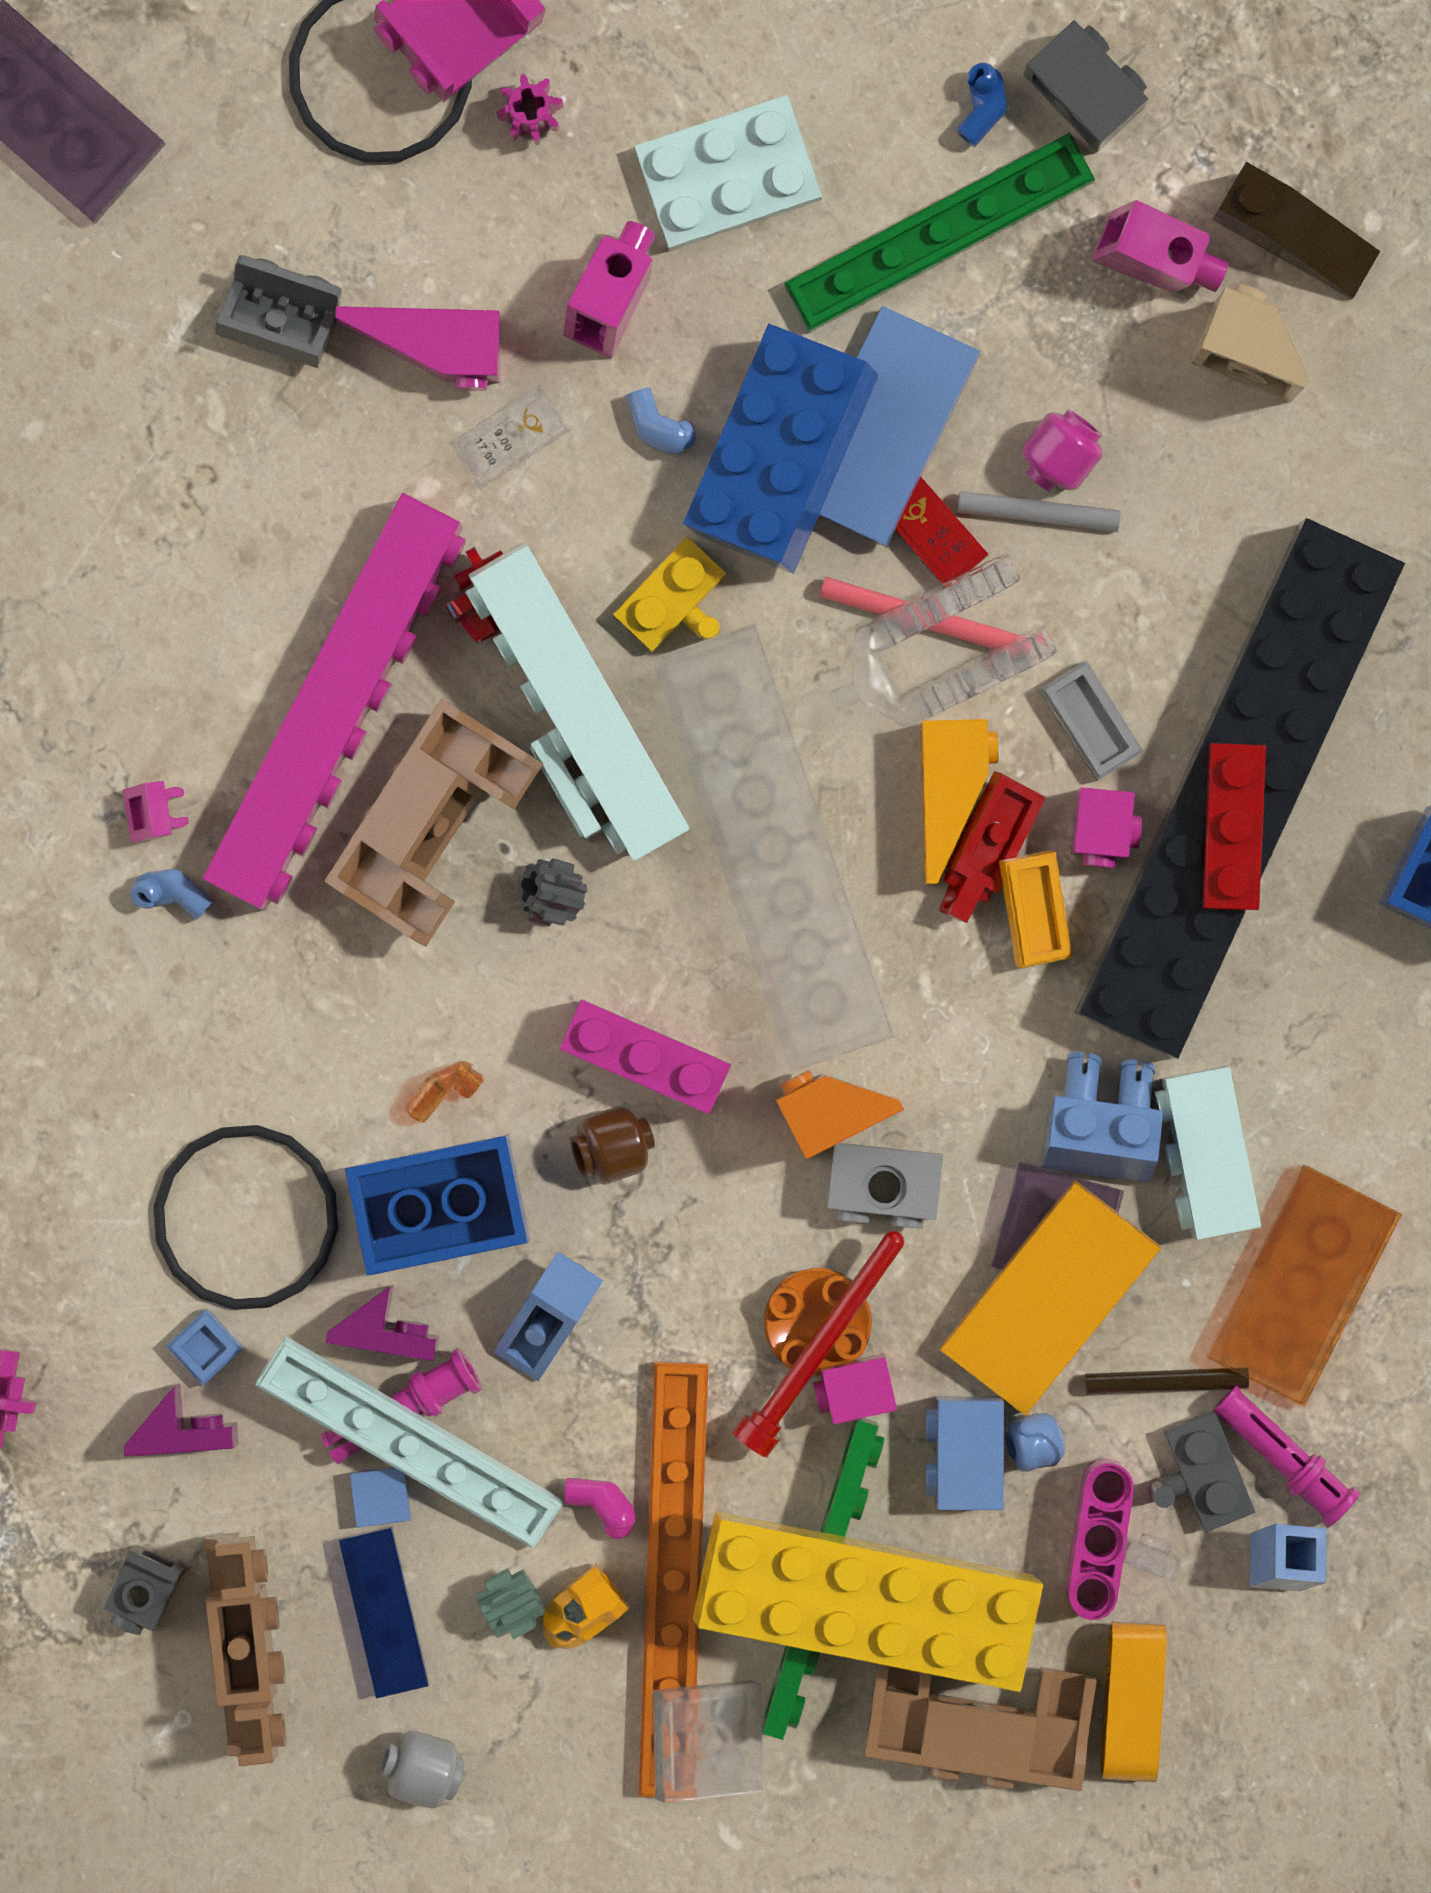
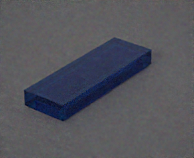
M393 1526L340 1538L339 1544L376 1699L428 1687L430 1685Z

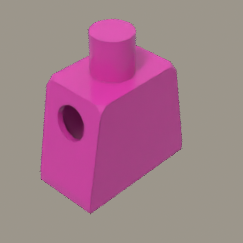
M1134 200L1110 212L1091 260L1169 292L1190 287L1192 283L1216 292L1228 268V262L1205 252L1210 235L1138 200ZM1168 249L1172 253L1173 261L1169 257Z
M627 221L618 240L610 236H603L567 304L564 337L612 359L650 279L653 258L647 253L655 239V234L649 228L634 221Z

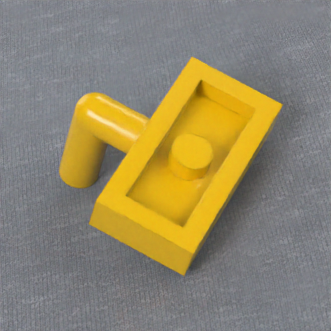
M687 536L621 605L613 616L652 653L682 622L702 641L707 643L714 642L719 637L720 625L715 618L708 617L698 605L724 579L727 573Z

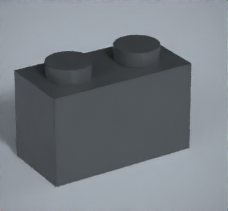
M1073 20L1027 63L1023 75L1097 153L1145 108L1149 98L1143 92L1147 89V86L1131 67L1124 65L1120 68L1106 54L1110 47L1099 32L1090 25L1083 29Z

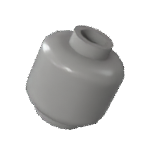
M408 1731L402 1735L396 1745L387 1744L380 1761L379 1774L387 1777V1790L393 1799L424 1808H437L445 1799L452 1800L455 1797L462 1779L464 1761L463 1758L457 1757V1751L453 1742L418 1731Z

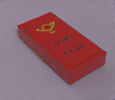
M920 476L899 519L895 532L941 585L949 591L987 558L989 554Z

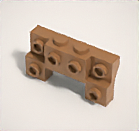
M441 698L405 756L399 759L393 767L391 778L376 801L364 812L362 823L324 882L408 938L426 947L455 901L427 883L425 879L482 790L515 809L543 763Z
M239 1532L209 1535L204 1538V1548L207 1550L211 1592L205 1597L216 1702L217 1707L224 1706L228 1741L226 1744L227 1756L238 1757L239 1766L273 1763L279 1754L278 1747L286 1746L283 1713L274 1714L273 1698L278 1692L277 1684H285V1664L283 1652H273L271 1630H277L280 1626L277 1598L267 1597L266 1584H260L261 1582H268L265 1549H256L255 1536L239 1538Z
M881 1664L876 1665L872 1704L864 1749L865 1757L928 1767V1775L941 1779L959 1780L960 1772L982 1775V1784L998 1788L1010 1789L1013 1788L1014 1781L1082 1791L1089 1728L1097 1682L1094 1675L1040 1667L1033 1710L929 1693L931 1674Z

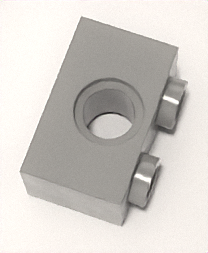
M838 1143L833 1146L827 1208L838 1210L837 1220L869 1223L870 1213L892 1215V1226L923 1229L924 1219L936 1220L943 1155L941 1153ZM880 1171L892 1172L899 1180L897 1195L886 1202L877 1201L872 1198L868 1189L871 1177Z

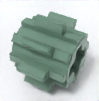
M507 1568L485 1580L486 1589L476 1593V1598L486 1621L497 1638L510 1632L512 1638L515 1639L536 1628L537 1622L535 1619L544 1615L546 1611L535 1586L524 1569L512 1575Z

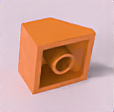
M809 1070L780 1084L784 1094L775 1098L805 1159L904 1110L900 1100L824 1074L813 1078Z

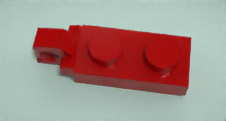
M994 771L948 863V870L945 873L943 882L949 884L938 909L940 912L957 921L968 923L978 900L987 903L993 893L999 894L1003 886L999 861L1018 856L1045 801V796L1000 772Z

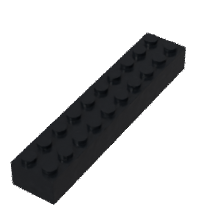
M1305 518L1298 524L1074 1012L1075 1014L1170 1058L1179 1059L1246 910L1202 908L1209 744L1266 745L1261 859L1262 877L1403 570L1404 562L1311 519Z

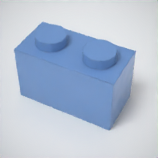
M936 1396V1409H926L925 1417L926 1442H936V1464L926 1463L925 1466L926 1496H935V1504L938 1510H1003V1399L1000 1396Z

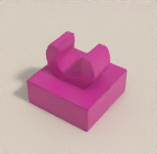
M157 781L123 789L131 843L150 841L172 835V830L182 828L189 823L188 817L173 818L169 815L167 802L168 800L184 796L182 788L171 787L165 789L164 781Z

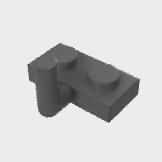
M1209 1411L1163 1430L1179 1472L1154 1481L1149 1486V1496L1156 1505L1162 1508L1170 1507L1174 1503L1176 1496L1188 1492L1205 1533L1256 1513L1215 1412Z

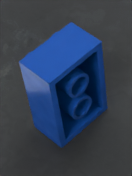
M509 1134L345 1168L367 1276L526 1244L530 1241Z

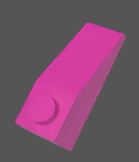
M336 306V319L342 327L444 381L455 382L456 390L486 391L487 383H500L501 316L499 310Z

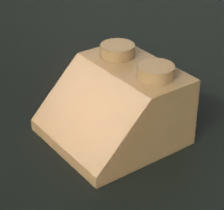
M1237 284L1235 290L1225 287L1213 304L1191 363L1292 402L1305 388L1308 375L1278 307L1265 302L1267 294L1256 288L1243 284Z

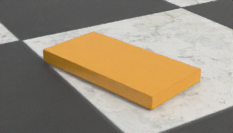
M1074 1180L941 1344L940 1351L1026 1416L1158 1254L1161 1247L1082 1184Z

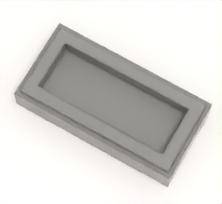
M1087 661L1082 662L1039 690L1096 781L1144 752Z

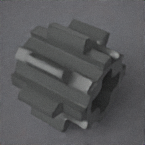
M552 858L550 862L538 859L537 864L530 863L525 866L526 870L522 875H519L517 880L518 888L515 893V900L520 902L519 908L522 911L529 912V921L546 926H551L552 923L563 926L566 920L573 921L577 918L576 914L583 910L585 906L584 898L587 892V884H583V876L573 873L574 864Z

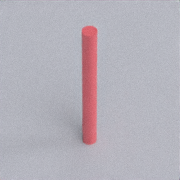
M825 577L819 596L1023 659L1027 658L1032 642L1031 638L830 577Z

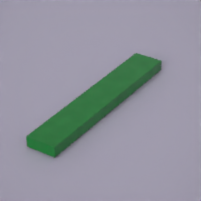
M1069 132L785 282L784 287L807 331L811 333L1093 184L1095 178L1072 134Z

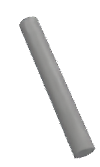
M965 491L959 492L957 506L958 513L1118 532L1121 514L1120 510Z

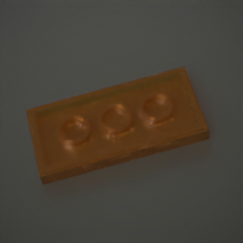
M1303 1164L1206 1357L1305 1407L1402 1213Z

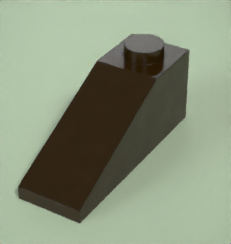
M1245 162L1212 219L1351 299L1355 297L1380 253V250L1297 190L1248 162Z

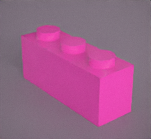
M583 999L580 1000L560 1046V1050L709 1115L731 1066L730 1063Z

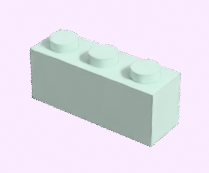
M1222 1066L1161 1078L1163 1090L1155 1091L1154 1097L1156 1109L1163 1111L1162 1123L1169 1122L1173 1143L1165 1145V1154L1171 1177L1180 1175L1184 1197L1175 1198V1204L1181 1230L1190 1229L1192 1238L1199 1240L1261 1228L1230 1067Z

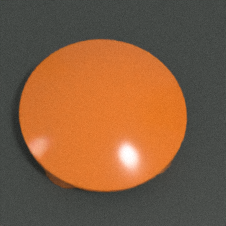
M827 1268L804 1269L785 1278L772 1292L764 1312L765 1336L773 1353L789 1370L853 1281L846 1275ZM867 1299L813 1375H822L821 1368L855 1361L864 1353L872 1328L871 1310Z

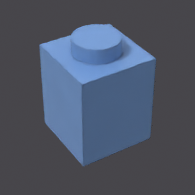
M1274 1524L1251 1532L1250 1587L1303 1591L1325 1584L1327 1529Z

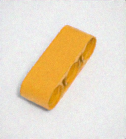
M1110 1622L1101 1740V1779L1157 1782L1167 1650L1166 1625Z

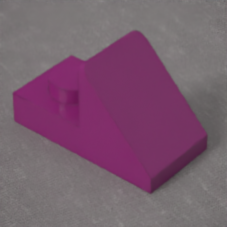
M392 1284L327 1332L325 1343L433 1361L437 1355L440 1336L428 1334L429 1325L415 1321L397 1320L396 1328L387 1327L393 1292Z
M179 1383L168 1392L124 1445V1457L233 1449L239 1444L237 1422L224 1423L223 1414L191 1416V1426H183L181 1386Z

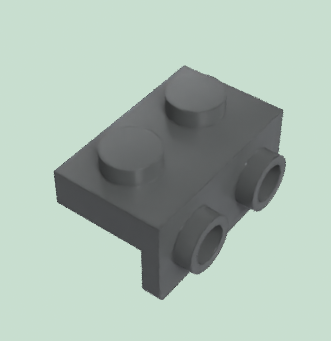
M239 255L235 264L234 281L216 321L215 335L318 368L337 322L336 306H340L342 290L340 287L330 284L319 276H305L281 268L267 259H254Z

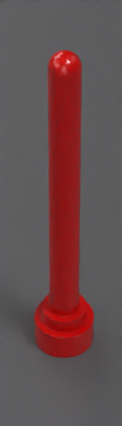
M890 1231L885 1234L762 1410L755 1409L751 1416L745 1414L733 1430L732 1434L752 1451L768 1458L778 1444L780 1438L777 1434L782 1429L778 1423L903 1248L905 1241L900 1232Z

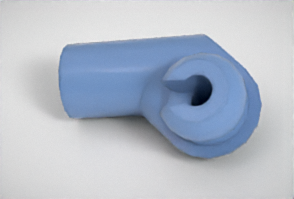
M650 387L625 395L638 437L644 444L666 454H680L683 450L690 449L694 445L696 432L691 423L686 420L677 422L660 415Z

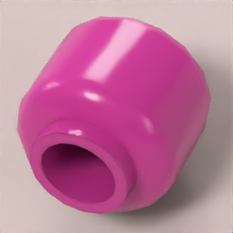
M1070 409L1064 415L1055 412L1047 414L1022 447L1023 456L1031 465L1026 471L1027 476L1048 492H1052L1056 486L1064 490H1076L1103 456V450L1098 442L1102 434L1087 420Z

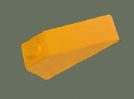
M988 719L926 720L920 723L924 885L938 884L988 777L989 764H998V732L988 731Z

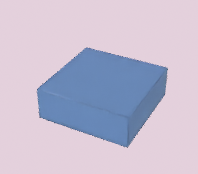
M208 1308L166 1346L202 1386L244 1349L243 1345Z
M395 1467L350 1473L357 1528L411 1521L405 1473Z

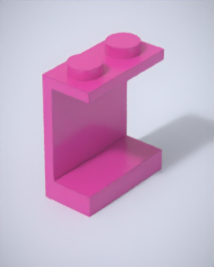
M382 0L375 7L374 20L377 25L374 27V31L390 52L395 53L400 50L411 63L412 67L408 69L409 73L421 90L427 95L434 91L444 103L538 27L543 21L546 8L539 0H395L390 5L385 0Z

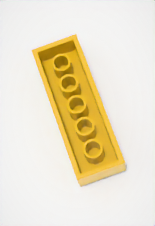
M715 1511L693 1620L700 1629L1021 1692L1043 1583L1034 1575Z

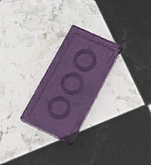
M5 0L0 1V141L92 223L96 224L166 143Z

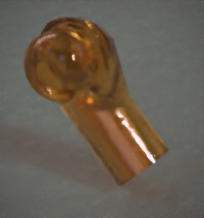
M458 1061L430 1074L405 1104L404 1108L413 1119L425 1123L453 1089L458 1091L463 1098H471L483 1084V1075L472 1069L474 1064L470 1062Z

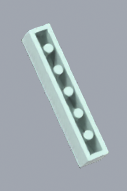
M524 542L468 574L474 587L465 591L481 620L492 615L502 634L493 638V641L508 667L519 662L529 681L520 687L534 712L538 714L546 709L556 728L547 734L562 760L565 761L573 756L583 775L574 779L589 807L591 808L600 803L610 821L602 825L601 828L616 854L627 849L632 860L636 861L690 830L528 545Z

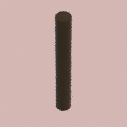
M1248 1367L1085 1374L1086 1395L1233 1389L1235 1386H1238L1240 1389H1249Z

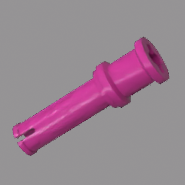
M456 1348L451 1351V1358L428 1372L422 1373L418 1370L411 1374V1378L408 1379L409 1386L389 1397L419 1415L425 1413L428 1417L432 1415L436 1417L443 1412L442 1406L470 1391L473 1394L480 1392L482 1385L467 1356L460 1348ZM332 1430L321 1434L326 1448L344 1439V1437ZM347 1440L346 1443L330 1451L329 1454L337 1464H340L344 1459L362 1450V1448Z
M1238 1386L1231 1389L1212 1410L1287 1479L1285 1483L1288 1487L1287 1491L1292 1496L1299 1494L1322 1516L1321 1523L1326 1528L1335 1524L1360 1496V1492L1355 1487L1348 1489L1325 1467L1326 1460L1321 1455L1317 1456L1314 1453L1309 1456L1274 1421L1240 1391Z

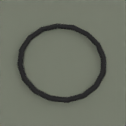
M322 0L302 21L289 54L290 94L304 125L331 150L364 163L401 162L435 147L459 121L472 88V80L459 90L450 115L427 139L400 151L366 152L337 141L313 119L300 90V55L311 27L332 5L343 1Z
M259 1125L221 1127L189 1143L166 1169L153 1206L156 1243L172 1275L200 1299L233 1310L272 1307L302 1292L327 1264L338 1231L336 1192L320 1160L292 1136ZM258 1136L287 1146L312 1168L325 1194L327 1230L317 1259L296 1283L268 1297L234 1299L203 1288L180 1267L166 1239L164 1206L175 1175L195 1152L223 1138Z

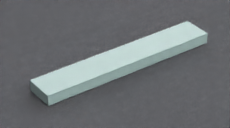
M287 1336L283 1337L256 1379L255 1386L532 1549L535 1548L562 1506V1499Z

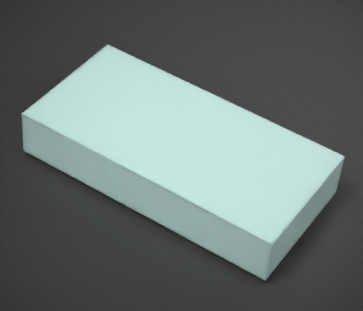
M546 734L531 743V754L535 759L543 763L540 769L581 840L584 838L586 841L600 833L601 827L548 735Z

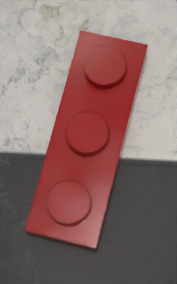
M1209 744L1202 908L1259 910L1266 745Z

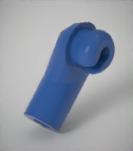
M985 62L975 64L968 72L967 80L970 87L973 110L955 129L959 136L972 147H976L1007 110L1004 79L997 69Z

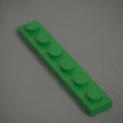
M867 1418L853 1421L820 1532L845 1537L850 1519L860 1521L869 1489L861 1487L867 1466L871 1468L877 1467L885 1437L876 1435L879 1427L876 1421ZM785 1646L761 1723L762 1734L784 1740L787 1726L797 1728L805 1704V1697L797 1695L803 1674L813 1676L820 1652Z

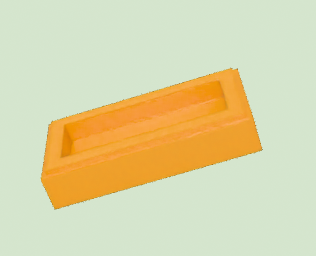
M1047 850L999 861L1015 965L1019 968H1027L1072 958L1056 852Z

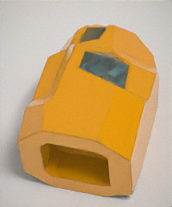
M595 1563L555 1594L545 1608L546 1612L543 1615V1635L553 1648L572 1649L592 1639L628 1611L630 1605L606 1573Z

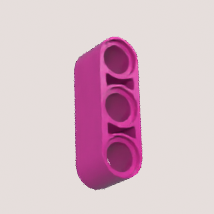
M1109 1458L1097 1459L1091 1462L1084 1469L1081 1477L1065 1582V1595L1072 1609L1080 1617L1088 1620H1100L1108 1616L1114 1610L1117 1603L1134 1494V1484L1129 1472L1118 1461ZM1105 1471L1116 1472L1121 1477L1120 1491L1110 1499L1099 1498L1093 1492L1095 1478ZM1097 1525L1108 1526L1113 1531V1542L1103 1552H1093L1085 1546L1087 1532ZM1088 1579H1097L1105 1585L1104 1598L1094 1606L1083 1605L1077 1600L1079 1586Z

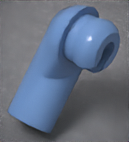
M178 869L146 872L136 879L135 884L131 888L132 901L140 908L149 909L153 906L178 903L196 920H199L215 902Z

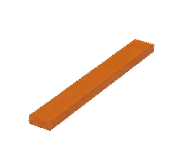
M655 1361L638 1795L640 1797L693 1798L699 1628L693 1620V1614L701 1581L709 1363Z

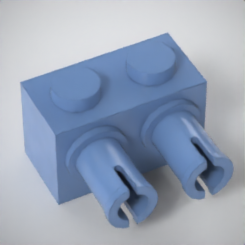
M1084 1052L1069 1053L1067 1055L1068 1065L1064 1097L1055 1095L1047 1119L1042 1168L1149 1183L1158 1163L1163 1111L1150 1108L1155 1065L1143 1060L1142 1069L1138 1072L1137 1082L1136 1069L1138 1060L1123 1061L1120 1065L1121 1077L1118 1104H1111L1096 1100L1102 1058L1096 1054L1089 1053L1088 1062L1085 1063L1083 1074Z

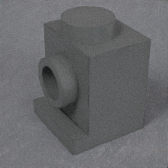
M136 1544L129 1551L124 1566L103 1608L114 1613L111 1623L135 1635H140L143 1628L153 1632L160 1623L185 1567ZM142 1586L148 1591L149 1600L146 1604L138 1605L132 1601L130 1597L132 1587Z

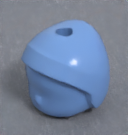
M1035 1413L1020 1417L1010 1425L1006 1435L1008 1452L1017 1468L1022 1472L1056 1466L1064 1456L1065 1439L1054 1416L1046 1413Z

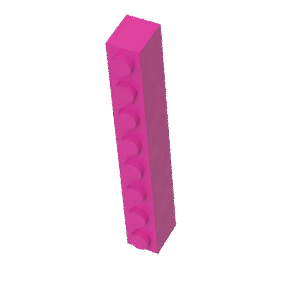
M402 492L215 853L203 880L263 910L267 909L270 901L277 905L280 903L293 877L286 873V870L294 854L296 853L303 857L318 828L311 825V821L320 805L327 809L329 808L341 786L342 779L335 776L345 757L353 760L365 740L367 731L360 727L369 709L378 712L388 696L392 683L385 680L394 661L400 664L405 662L415 643L417 635L411 633L410 630L419 613L425 616L429 615L442 589L435 582L443 566L446 565L453 568L465 546L467 539L459 536L463 529L461 522Z

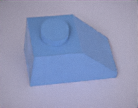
M557 1252L493 1353L536 1381H539L582 1316L603 1280L586 1270L582 1265Z

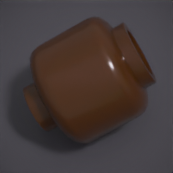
M617 1106L583 1118L577 1126V1135L570 1138V1145L575 1163L583 1177L591 1176L596 1182L606 1185L641 1173L648 1164V1150L655 1147V1141L651 1127L644 1117L637 1119L629 1109Z

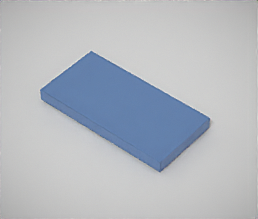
M881 307L857 357L867 361L879 376L819 517L887 548L920 476H922L980 356V350L889 308Z

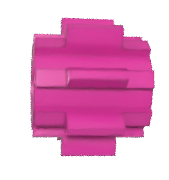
M521 74V86L515 90L511 87L510 89L501 88V95L509 105H504V108L496 112L498 121L512 123L510 138L513 141L519 138V136L522 137L524 133L531 135L535 145H538L540 143V132L545 129L558 132L560 129L559 123L552 117V114H556L557 110L564 107L562 98L548 96L550 90L549 79L545 78L537 85L529 84L525 74ZM534 99L536 107H540L537 109L536 119L527 120L524 112H520L523 110L524 100Z

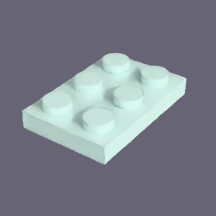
M788 95L634 146L669 251L822 200V195Z

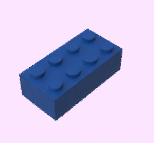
M768 323L683 524L700 537L794 574L879 375L867 361Z

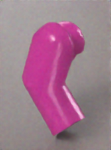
M578 1478L566 1479L564 1505L593 1507L605 1524L603 1531L611 1538L622 1539L631 1533L632 1525L636 1520L634 1507L616 1484L610 1481Z

